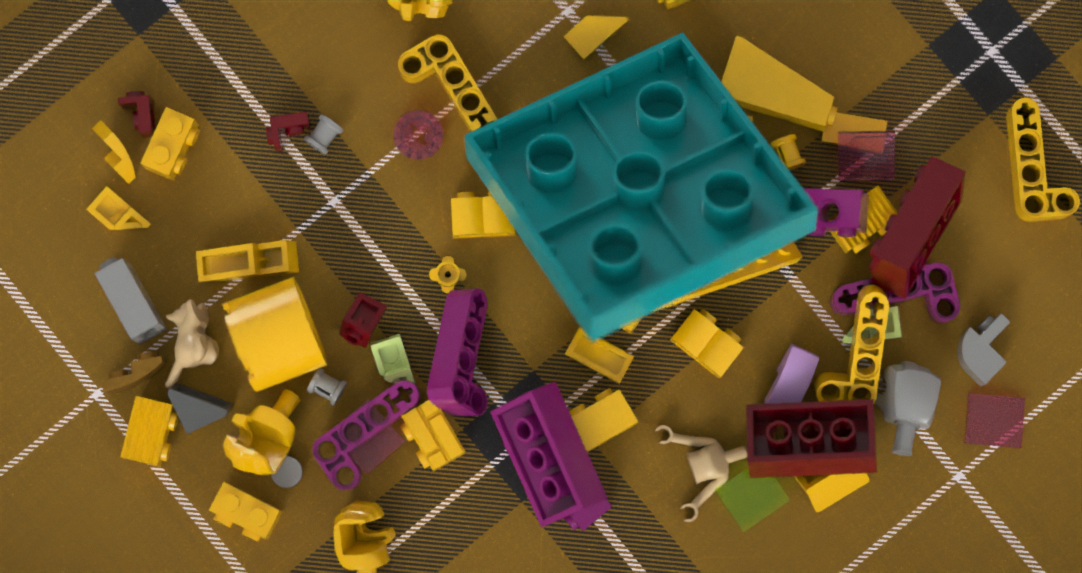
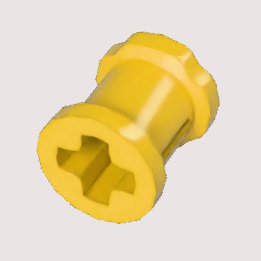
M796 134L779 138L770 144L789 171L806 164L805 158H801L795 143L797 140Z

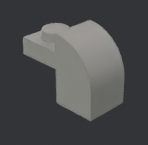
M1002 313L995 318L989 315L977 327L980 331L979 334L971 327L966 329L958 342L957 356L963 370L979 386L985 385L1007 363L989 345L1010 323Z

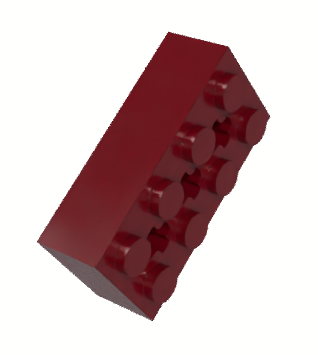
M931 156L926 166L920 165L914 177L915 185L912 190H905L899 206H901L897 215L892 213L886 223V234L882 240L877 238L872 246L870 255L873 256V259L869 266V270L872 271L871 284L906 299L962 202L966 171Z
M873 399L746 405L747 463L750 478L877 473Z

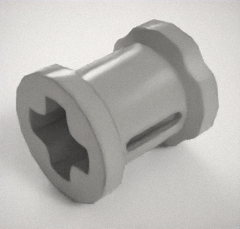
M321 114L319 116L320 122L309 136L306 135L303 140L323 155H327L328 146L336 135L342 134L344 130L334 121Z
M319 368L313 376L307 392H315L330 400V404L335 406L348 382L345 380L340 382L324 373L323 368Z

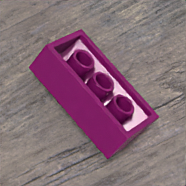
M556 382L531 390L490 412L541 528L607 499V495Z

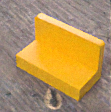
M867 473L794 476L807 494L817 513L869 482Z

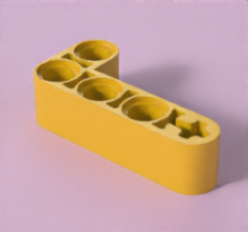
M431 36L400 56L398 68L401 77L405 81L417 83L434 73L436 74L470 132L481 128V124L477 119L481 115L486 125L498 120L452 42L446 36ZM436 45H444L448 52L444 57L436 58L431 54L432 48ZM416 60L421 64V68L417 73L411 74L404 70L405 64L408 61ZM452 71H459L463 74L464 78L458 84H451L446 80L447 75ZM468 97L477 98L480 104L475 110L468 111L462 106L463 101Z
M1021 98L1009 107L1006 116L1016 213L1022 220L1030 222L1067 218L1077 211L1080 204L1079 196L1071 188L1047 189L1040 109L1038 104L1031 98ZM1021 108L1024 113H1029L1025 120H1023L1022 115H1017V111ZM1024 125V129L1018 131ZM1022 137L1030 139L1033 145L1032 151L1022 150L1019 145V139ZM1023 168H1030L1035 172L1036 179L1034 182H1027L1023 178ZM1058 196L1067 198L1070 204L1068 211L1058 208L1056 204ZM1026 199L1036 200L1039 206L1037 213H1031L1026 209Z
M867 285L860 290L857 297L847 374L836 372L820 374L814 383L819 402L873 399L875 404L889 311L888 299L883 289L879 286ZM873 297H877L879 302H875L873 308L874 316H871L868 302H871ZM867 327L877 329L876 334L871 338L861 336L862 331ZM863 357H869L873 360L872 364L867 368H859L857 366L858 361ZM828 384L838 387L837 391L831 395H825L821 392L822 388ZM864 387L869 390L868 394L863 398H855L853 396V392L858 388Z

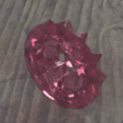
M421 110L411 111L398 120L394 129V141L397 149L403 155L420 161L432 157L441 148L443 129L439 120L431 113ZM412 124L419 131L430 128L424 135L426 146H423L422 143L420 144L418 140L407 143L413 137Z

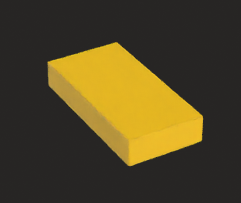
M836 113L833 125L827 124L825 131L822 132L820 143L882 153L887 121Z
M581 327L578 328L565 352L566 356L620 384L634 358L633 355L602 338L592 342Z

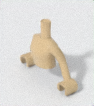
M661 425L654 432L664 429L669 433V437L666 441L659 442V444L664 445L674 442L688 446L703 447L700 450L686 453L696 484L715 479L691 503L680 507V509L685 507L693 509V517L683 520L684 522H692L698 516V508L728 480L729 463L747 458V452L744 446L724 451L714 438L673 433L670 427Z

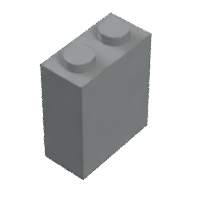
M116 257L103 262L99 266L101 270L94 274L130 338L142 344L167 330L165 323L133 266L125 259L117 260Z

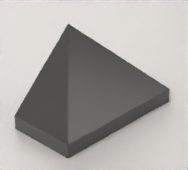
M177 382L169 388L167 394L187 434L227 416L235 405Z

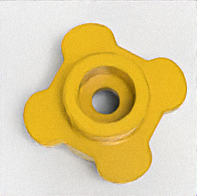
M451 256L443 257L442 263L429 272L430 279L437 281L444 293L454 290V286L459 281H464L467 276L466 271L459 268ZM446 272L451 273L449 278L445 277Z

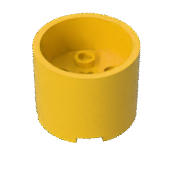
M295 277L222 304L224 311L226 310L229 314L225 316L234 346L239 359L242 360L245 369L249 371L250 375L247 376L255 392L328 365L315 323Z

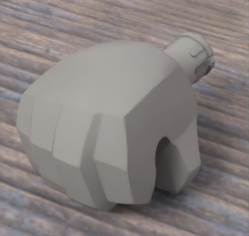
M902 361L900 364L889 365L884 369L882 380L886 381V391L884 393H877L875 404L882 410L883 419L897 426L892 453L912 456L915 430L928 429L934 419L941 378L926 367L919 366L914 362Z

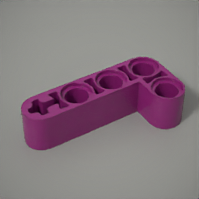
M943 263L925 265L913 285V291L907 295L906 299L883 289L889 305L924 297L928 314L937 323H947L953 320L960 311V301L953 274L950 268ZM936 270L942 274L943 284L941 286H935L930 282V271ZM872 278L845 284L837 288L830 298L832 310L840 315L854 314L856 312L857 299L848 304V308H846L845 303H839L838 299L843 296V292H845L846 297H851L859 293L857 288L861 290L867 285H874L871 284ZM872 299L871 302H868L870 309H873L875 302L879 301ZM944 300L950 304L951 313L949 316H942L938 313V301Z
M480 288L452 290L448 293L445 301L427 386V395L433 405L451 416H479L484 414L487 409L488 399L485 391L472 382L488 304L487 296Z
M409 381L395 383L315 441L313 455L337 488L352 490L362 480L361 469L350 453L419 404L421 392L414 383ZM401 388L406 390L412 389L413 393L410 395L412 401L408 403L402 400L395 406L400 410L396 413L393 405L386 398L390 396L391 400L395 401L402 395L400 392ZM377 405H384L388 410V416L383 422H376L372 417V411ZM352 423H358L362 428V435L356 441L350 440L346 434L347 427ZM327 441L333 442L336 446V454L330 459L324 458L321 454V447ZM344 467H350L354 472V480L348 485L342 484L339 480V472Z

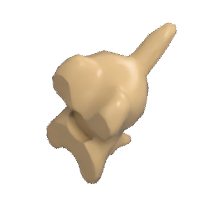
M192 299L183 303L172 314L166 315V319L173 321L178 327V337L175 344L176 360L165 382L166 388L172 387L178 381L183 368H194L202 364L211 365L219 354L217 342L205 334L209 321L207 308L204 303L196 306Z

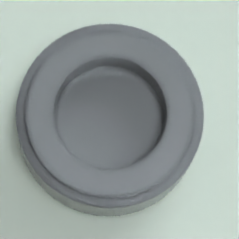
M286 456L275 474H271V477L278 486L291 488L301 481L303 468L297 459Z

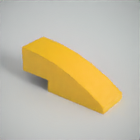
M281 240L261 244L249 243L196 251L198 282L200 283L299 273L295 241Z

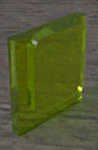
M748 468L715 490L743 532L790 501L775 477L750 478Z

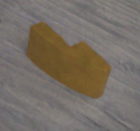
M156 352L139 354L138 360L130 362L132 374L128 375V370L109 373V379L102 380L103 392L107 394L120 392L142 383L167 364L166 358L157 356Z

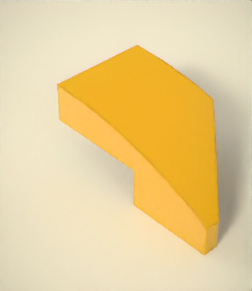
M587 15L564 38L583 59H587L606 40L612 38L630 19L625 16Z
M100 120L92 129L112 149L104 159L130 184L135 179L131 159L121 141Z
M107 186L86 208L88 212L109 230L148 228L151 225Z

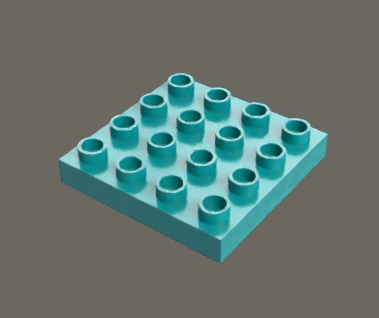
M683 32L464 135L466 158L592 342L816 230L818 210L816 205Z

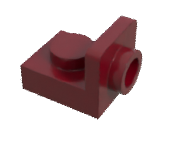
M144 91L127 92L126 97L118 98V104L123 109L137 108V111H133L134 129L139 130V133L144 138L152 137L156 130L154 100L149 95H145Z
M307 111L269 117L271 126L266 127L268 145H274L275 150L281 152L283 151L281 133H286L287 137L304 134L305 129H311Z
M359 292L342 320L339 335L352 345H360L363 348H367L371 335L386 312L387 305Z

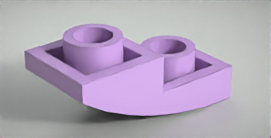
M791 343L776 369L778 376L766 395L764 403L801 402L814 375L819 356Z

